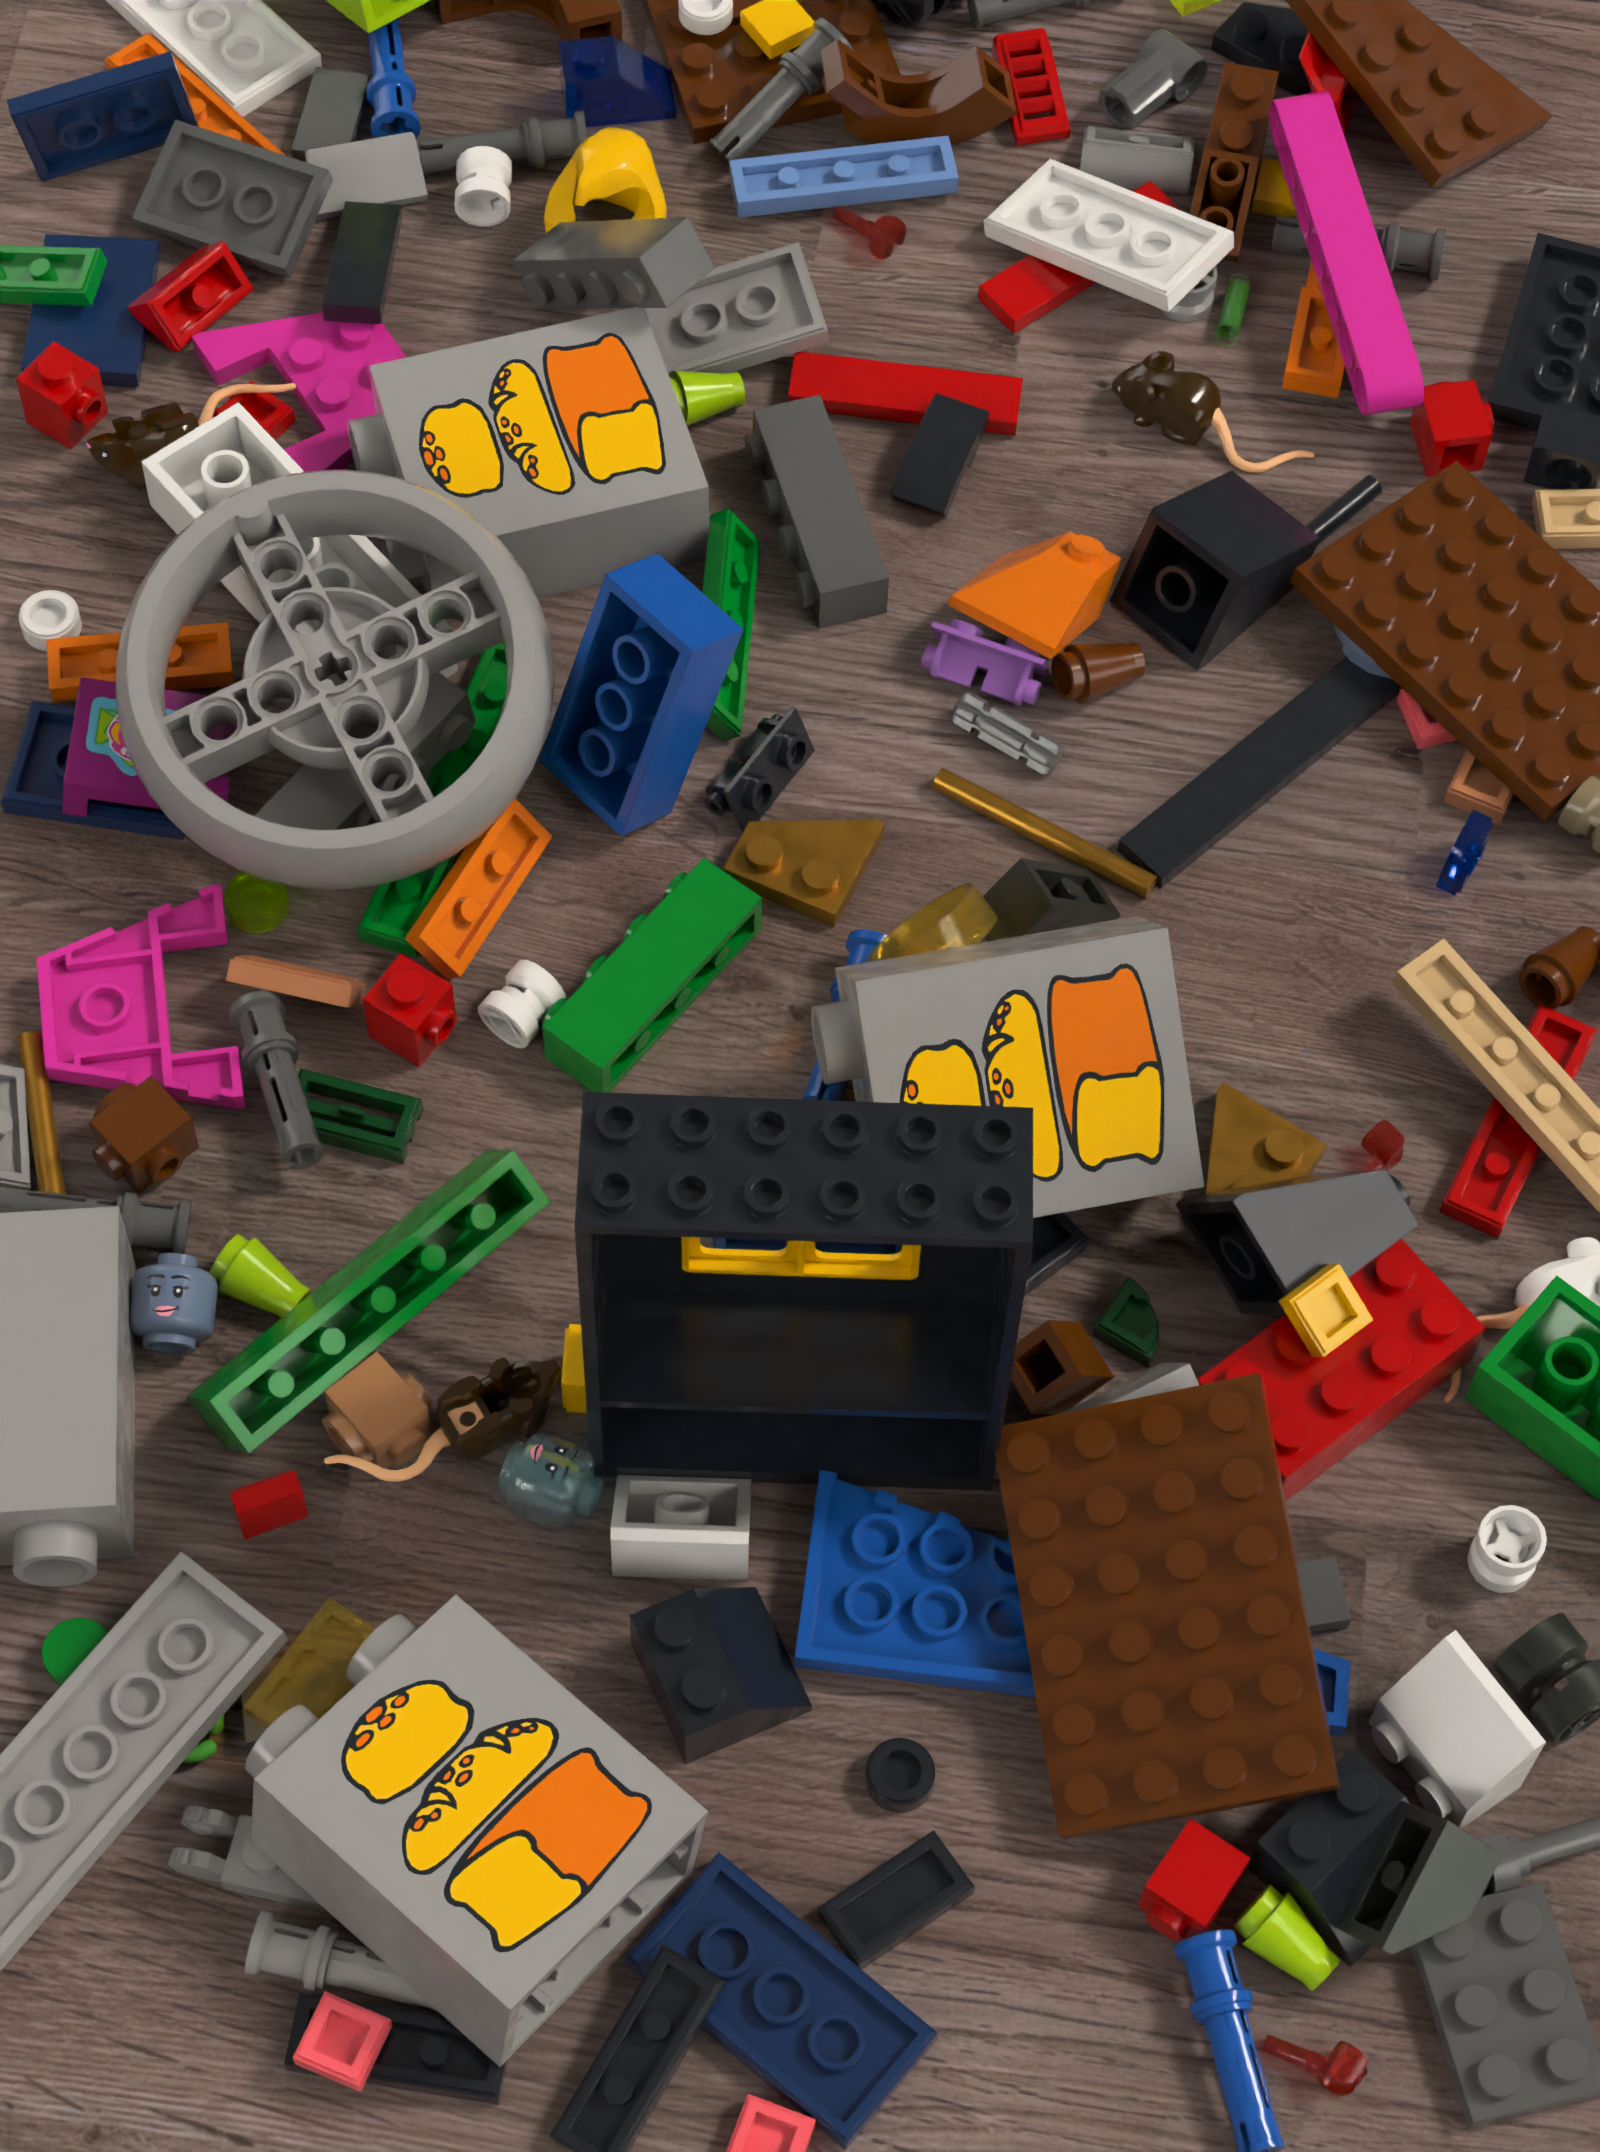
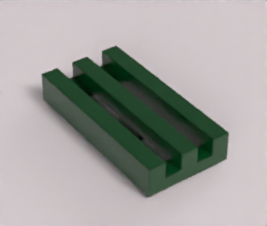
M300 1068L298 1077L305 1097L307 1092L402 1116L400 1121L364 1113L360 1108L344 1104L337 1106L306 1098L320 1143L404 1164L408 1154V1143L412 1142L416 1132V1121L420 1120L424 1110L422 1099Z

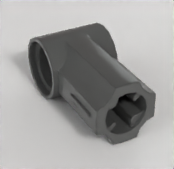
M1160 29L1152 34L1144 43L1137 55L1136 62L1100 89L1099 104L1103 107L1108 121L1121 130L1125 127L1134 128L1170 98L1174 97L1178 101H1184L1189 98L1202 84L1209 68V61L1166 29Z

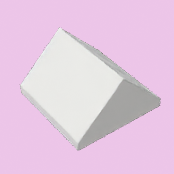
M617 1475L610 1533L612 1576L748 1581L751 1479Z

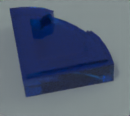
M1473 809L1444 864L1436 887L1454 896L1457 892L1460 893L1484 855L1494 825L1492 824V818Z

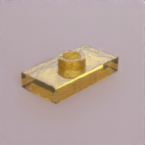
M329 1597L244 1705L246 1715L265 1728H268L287 1710L297 1705H304L320 1719L353 1687V1684L346 1679L348 1665L362 1643L376 1628Z

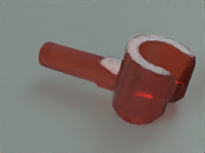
M842 206L837 207L834 212V219L870 239V252L878 259L890 257L894 243L898 245L904 243L907 228L905 223L896 216H882L874 223L870 220H865Z
M1388 1120L1380 1121L1363 1138L1361 1146L1372 1158L1365 1164L1362 1171L1390 1170L1401 1161L1404 1152V1136Z
M1269 2034L1263 2045V2052L1306 2068V2071L1314 2073L1319 2082L1337 2096H1346L1352 2093L1367 2074V2057L1356 2047L1345 2041H1339L1327 2058L1314 2050L1310 2051Z

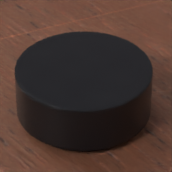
M894 1738L882 1742L871 1752L866 1764L865 1786L869 1796L878 1806L887 1811L905 1813L919 1808L930 1797L935 1780V1765L930 1753L921 1744L906 1738Z

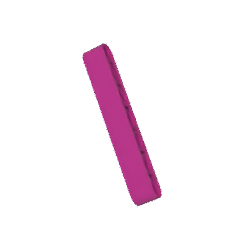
M1321 91L1271 100L1269 105V121L1273 142L1359 411L1363 416L1421 406L1424 399V385L1420 364L1331 95L1328 91Z

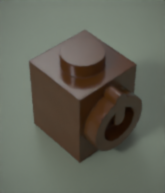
M149 1076L137 1086L133 1083H127L112 1090L97 1106L93 1118L88 1123L92 1128L97 1145L92 1150V1155L100 1168L113 1181L123 1177L138 1194L152 1183H160L173 1176L182 1165L183 1160L199 1148L192 1117L152 1076Z

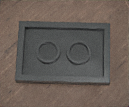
M175 119L133 213L132 220L139 229L196 248L224 240L236 261L290 279L333 178L328 169Z
M1542 1883L1482 1896L1469 1920L1410 1946L1468 2129L1600 2098V2054Z

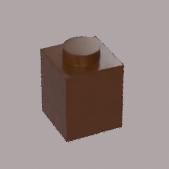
M1047 1320L1016 1343L1010 1380L1031 1414H1061L1073 1408L1114 1378L1081 1322Z

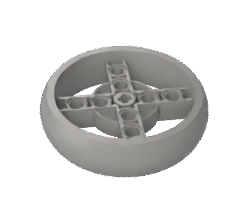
M317 470L266 480L231 495L195 518L159 555L141 582L123 625L116 660V702L125 747L137 775L149 795L164 814L194 843L215 858L240 871L267 881L292 887L320 890L355 889L404 879L434 867L457 854L480 837L501 817L517 797L531 774L542 749L550 721L555 689L554 656L551 636L544 612L527 576L515 557L499 538L466 510L425 487L396 477L355 470ZM329 535L377 537L418 549L440 560L462 577L394 608L377 596L361 590L345 587L323 588L298 541ZM242 565L267 613L266 618L258 626L249 643L243 665L242 680L167 715L165 707L166 673L172 648L179 632L193 609L204 596L225 576ZM290 569L296 572L292 578L285 582L276 583L268 580V577L276 570ZM447 618L457 619L463 623L460 628L450 633H443L434 629V626L439 621ZM306 620H317L323 623L320 629L311 634H299L294 631L298 624ZM503 642L507 663V690L501 715L493 734L482 753L470 768L451 786L436 797H433L404 742L415 727L423 710L428 694L429 676ZM392 644L401 645L407 649L399 658L392 660L377 656L381 649ZM337 673L338 677L342 681L346 680V682L335 686L330 679L326 678ZM279 697L289 698L294 701L289 709L281 713H270L264 710L270 701ZM366 722L378 726L376 732L367 738L358 739L348 735L350 729L359 723ZM231 724L237 727L234 734L227 739L212 740L207 737L209 732L218 725ZM278 749L287 757L310 767L325 770L348 769L376 823L341 830H313L280 825L237 809L216 795L204 783L270 751ZM387 775H400L406 779L403 786L391 792L382 791L375 787L378 780Z

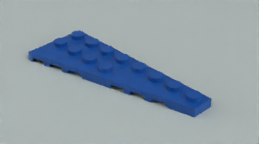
M819 1470L794 1667L1036 1697L1009 1536L1005 1541L960 1524L961 1519L941 1511L937 1516L897 1501L898 1496L881 1489H878L877 1493L837 1479V1473ZM1314 1648L1330 1735L1343 1736L1347 1728L1351 1661Z

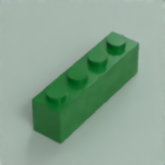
M704 857L688 874L685 872L679 873L666 888L662 902L649 915L643 913L630 924L622 944L609 957L603 955L594 961L586 972L581 987L568 1000L561 998L549 1009L542 1022L545 1058L590 1091L610 1093L762 930V897Z

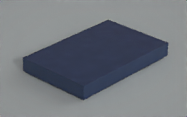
M171 51L7 99L12 120L41 181L50 180L164 146L175 119L199 127L196 114Z
M45 234L43 246L101 248L108 262L92 306L32 305L21 365L22 372L54 341L98 367L103 385L139 387L148 329L132 315L127 307L156 284L161 254L159 241Z
M38 701L31 702L1 799L4 813L184 840L185 834L172 823L161 809L90 799L87 817L62 814L63 783L75 707Z

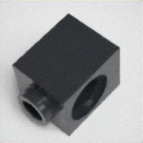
M1546 402L1523 482L1548 489H1595L1598 477H1600V416Z

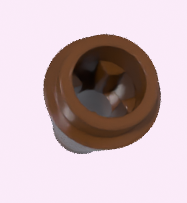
M1135 642L1128 644H1070L1066 646L1064 652L1058 653L1053 657L1051 665L1053 683L1063 700L1069 701L1074 699L1082 704L1131 682L1133 679L1143 677L1145 673L1144 654L1140 646Z
M1581 926L1574 932L1527 957L1523 964V971L1519 976L1520 987L1525 996L1536 1006L1541 1004L1550 1009L1569 1005L1600 960V934L1590 927Z

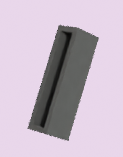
M688 217L560 222L513 260L522 276L521 283L525 293L534 303L538 304L540 309L668 308L715 268Z
M821 395L753 409V434L745 436L746 453L752 470L761 468L765 479L761 481V491L766 511L769 515L777 514L781 526L778 527V539L785 561L794 560L798 573H795L794 579L797 596L802 608L811 606L819 629L887 613L889 576Z

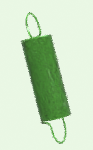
M1234 273L1229 280L1230 283L1225 295L1216 339L1217 333L1224 338H1237L1232 345L1220 343L1223 346H1233L1238 339L1251 282L1248 285L1243 280L1234 281L1231 278L1235 274L1244 275L1243 273Z

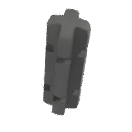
M965 692L959 698L952 710L951 720L954 724L970 733L974 732L975 729L980 731L978 738L1018 761L1025 757L1028 759L1026 765L1042 775H1049L1058 765L1063 751L1061 743L1045 734H1041L1038 738L1034 735L1036 732L1035 728L996 706H993L991 710L986 708L988 701L972 692Z

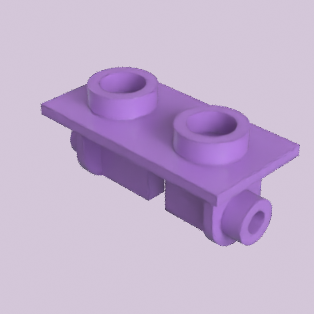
M951 619L949 626L932 621L930 627L936 639L940 640L938 647L928 644L921 661V667L930 669V676L971 689L979 668L987 671L980 690L981 693L1010 702L1019 707L1024 702L1032 705L1035 704L1042 683L1033 680L1035 673L1048 677L1050 673L1046 660L1040 658L1038 652L1011 638H1007L1005 645L984 639V630L962 620Z

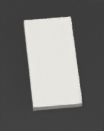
M106 0L142 35L149 33L165 49L171 51L174 57L242 117L314 73L316 67L322 68L321 54L262 0Z
M1049 159L984 220L986 237L1167 312L1234 248V232L1053 159Z

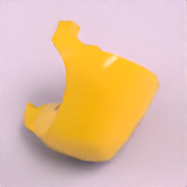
M617 127L601 129L595 135L586 138L578 146L549 192L544 215L546 233L560 222H575L574 208L577 205L585 206L588 201L595 200L610 202L634 212L635 214L632 219L666 218L667 205L651 151L645 139L634 131Z

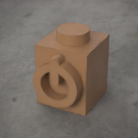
M375 1352L324 1391L329 1414L322 1418V1424L333 1443L343 1455L361 1458L387 1469L394 1463L402 1465L413 1459L422 1450L424 1443L428 1440L427 1437L432 1434L428 1408L432 1405V1402L427 1392L411 1374L407 1373L401 1378L378 1352Z

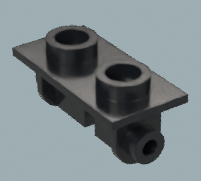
M791 707L784 716L774 714L771 718H763L758 723L757 729L737 752L740 760L746 762V764L742 765L730 761L715 781H712L706 788L708 795L704 800L706 807L718 816H723L727 811L732 812L742 833L749 821H759L765 812L770 809L773 802L815 751L795 707Z

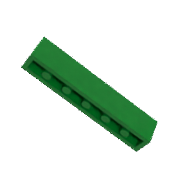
M485 1150L186 1397L226 1449L250 1454L551 1201L514 1150Z

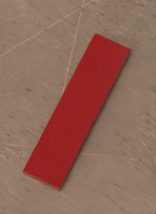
M1151 181L1133 191L1181 210ZM1028 255L979 285L978 300L1015 334L1097 282Z
M800 351L794 355L787 402L821 395L825 409L829 414L920 424L934 395L938 393L990 411L991 416L984 432L1016 436L1023 378Z
M1539 1004L1527 1028L1531 1035L1573 1081L1598 1030ZM1495 1097L1459 1167L1439 1212L1499 1239L1541 1148Z

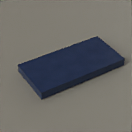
M720 1852L715 1855L626 1957V1965L643 1979L664 1944L725 1980L727 1985L701 2029L803 2115L816 2119V2126L845 2150L936 2042L938 2032Z

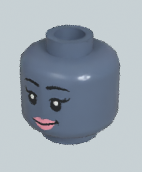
M163 1253L158 1255L157 1264L142 1267L134 1273L129 1323L132 1333L143 1339L142 1347L145 1349L167 1354H188L195 1352V1345L197 1343L208 1340L211 1337L214 1329L218 1283L212 1274L197 1268L198 1259L196 1257L181 1253Z

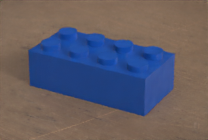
M658 553L606 573L539 761L620 836L670 814L744 629Z

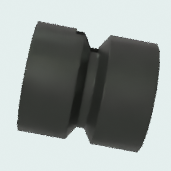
M1563 1612L1543 1620L1528 1630L1505 1649L1493 1665L1518 1698H1531L1533 1700L1529 1713L1554 1745L1564 1743L1600 1719V1659H1586L1585 1654L1588 1644ZM1565 1677L1569 1684L1558 1691L1554 1685Z

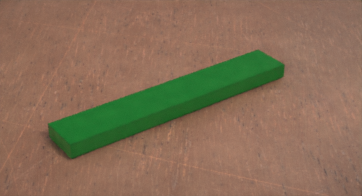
M503 642L482 652L465 689L476 723L473 725L471 734L466 742L457 750L448 751L432 767L431 774L426 783L433 797H436L451 786L470 768L482 753L493 734L501 715L507 690V663ZM464 849L427 870L404 879L377 885L357 928L358 941L417 958L419 952L405 937Z

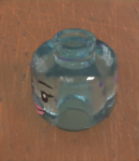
M538 1432L533 1434L525 1443L516 1441L513 1444L500 1473L498 1491L506 1493V1506L512 1514L548 1528L563 1531L576 1521L579 1514L588 1518L592 1515L599 1501L604 1481L594 1476L595 1460L589 1454L588 1449L546 1433Z

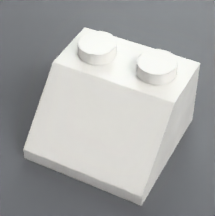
M1456 1630L1438 1643L1379 1699L1369 1721V1724L1373 1727L1371 1730L1372 1737L1378 1749L1390 1762L1394 1764L1400 1762L1417 1783L1415 1785L1416 1794L1425 1809L1430 1813L1449 1820L1461 1829L1521 1787L1546 1743Z

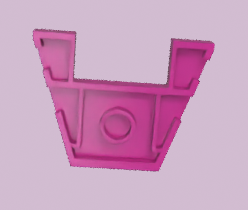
M323 312L199 332L191 336L195 353L218 386L270 362L273 363L286 384H296V388L291 391L320 431L319 434L284 449L304 472L344 470L351 463L350 455H352L347 420L375 414L369 366L406 358V355L382 322L381 324L324 321Z
M221 884L210 885L198 890V898L172 908L170 903L152 909L148 911V919L117 932H114L113 928L109 927L37 957L44 1062L49 1080L114 1090L120 1085L133 1083L137 1086L149 1076H152L174 1100L231 1109L246 1108L238 1046L172 1054L163 954L171 951L229 944L224 895Z

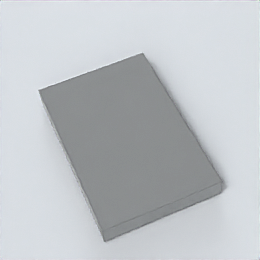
M799 242L715 267L668 308H645L668 375L670 371L731 373L831 342Z

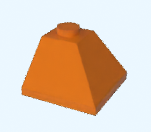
M1070 531L1001 555L950 596L948 606L1052 659L1100 618L1122 558L1106 550L1104 545L1097 539L1087 535H1077Z

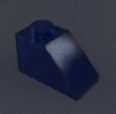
M614 36L558 42L560 89L565 118H573L575 111H584L586 127L676 118V107L669 69Z

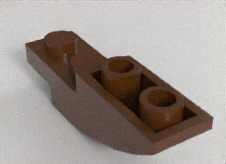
M1224 62L1190 214L1234 232V248L1223 259L1237 262L1269 123L1270 101L1274 100L1279 72Z

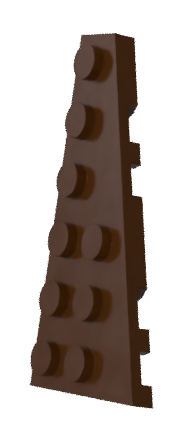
M1285 0L1431 188L1538 131L1553 116L1407 0Z

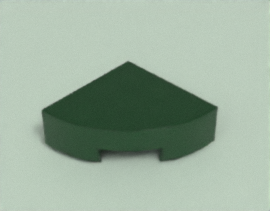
M1127 1277L1094 1325L1092 1336L1149 1369L1159 1341L1157 1317L1150 1304L1147 1292L1138 1283Z

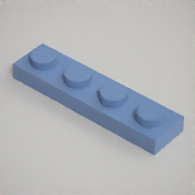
M949 136L729 160V177L738 218L958 193L959 176Z

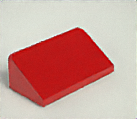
M223 240L199 248L133 301L127 308L141 324L170 350L179 352L192 341V335L203 332L253 291L254 287Z

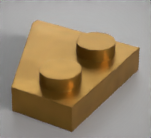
M878 820L749 821L727 860L723 871L762 898L835 927L884 837L885 823Z
M1222 1082L1217 1088L1207 1164L1208 1173L1204 1193L1311 1175L1324 1157L1327 1144L1225 1082Z

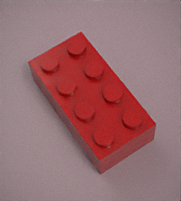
M1402 1238L1348 1278L1373 1318V1321L1325 1357H1312L1287 1314H1285L1197 1379L1199 1385L1256 1373L1260 1374L1263 1379L1286 1501L1449 1379L1458 1369H1462L1469 1364L1475 1355L1485 1326Z

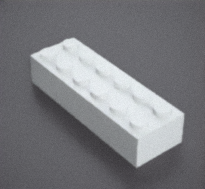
M239 402L141 461L150 505L177 535L195 518L212 506L243 489L266 480L304 472ZM329 535L298 541L323 588L345 587L361 590L377 596L394 608L422 596L366 536ZM241 565L225 576L221 582L261 624L266 618L267 613ZM290 569L276 570L268 577V580L276 583L285 582L292 578L296 572ZM445 619L439 621L434 626V629L439 632H454V629ZM306 620L298 624L294 631L299 634H311L320 629L323 623L317 620ZM392 644L381 649L377 656L392 660L399 658L407 649L401 645ZM457 663L440 671V673L448 678L458 671ZM337 673L326 678L330 679L335 686L346 682V680L342 681Z

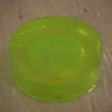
M242 872L235 876L226 888L225 902L228 916L232 923L243 931L264 933L273 930L285 920L289 912V898L286 885L267 881Z

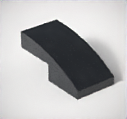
M936 393L907 450L891 489V497L947 518L966 467L971 468L991 416L990 411Z

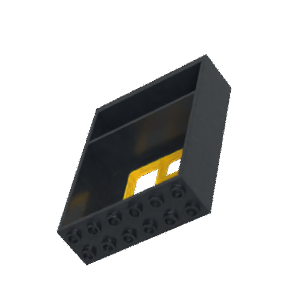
M583 1092L575 1211V1241L591 1477L617 1478V1475L730 1478L751 1479V1482L818 1485L819 1470L835 1472L837 1473V1479L855 1486L992 1491L997 1463L995 1450H999L1033 1246V1108ZM700 1238L786 1240L787 1246L777 1251L714 1249L701 1245ZM815 1242L902 1245V1250L899 1253L888 1255L828 1253L817 1250Z

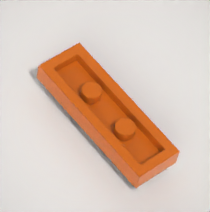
M229 623L183 626L173 645L168 661L165 689L179 691L234 684ZM121 632L47 639L49 691L53 703L76 701L80 677L116 682V660Z
M515 798L497 821L480 837L465 847L405 939L446 979L461 977L553 836Z

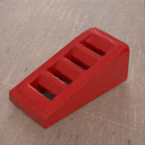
M1038 28L996 35L993 38L991 58L1009 71L1017 113L1010 117L1008 121L1016 146L1070 138L1071 129L1046 30ZM1037 74L1036 76L1015 79V77ZM1044 94V96H1038V97L1020 99L1021 97H1028V96H1035V95ZM1050 112L1051 115L1024 120V115Z

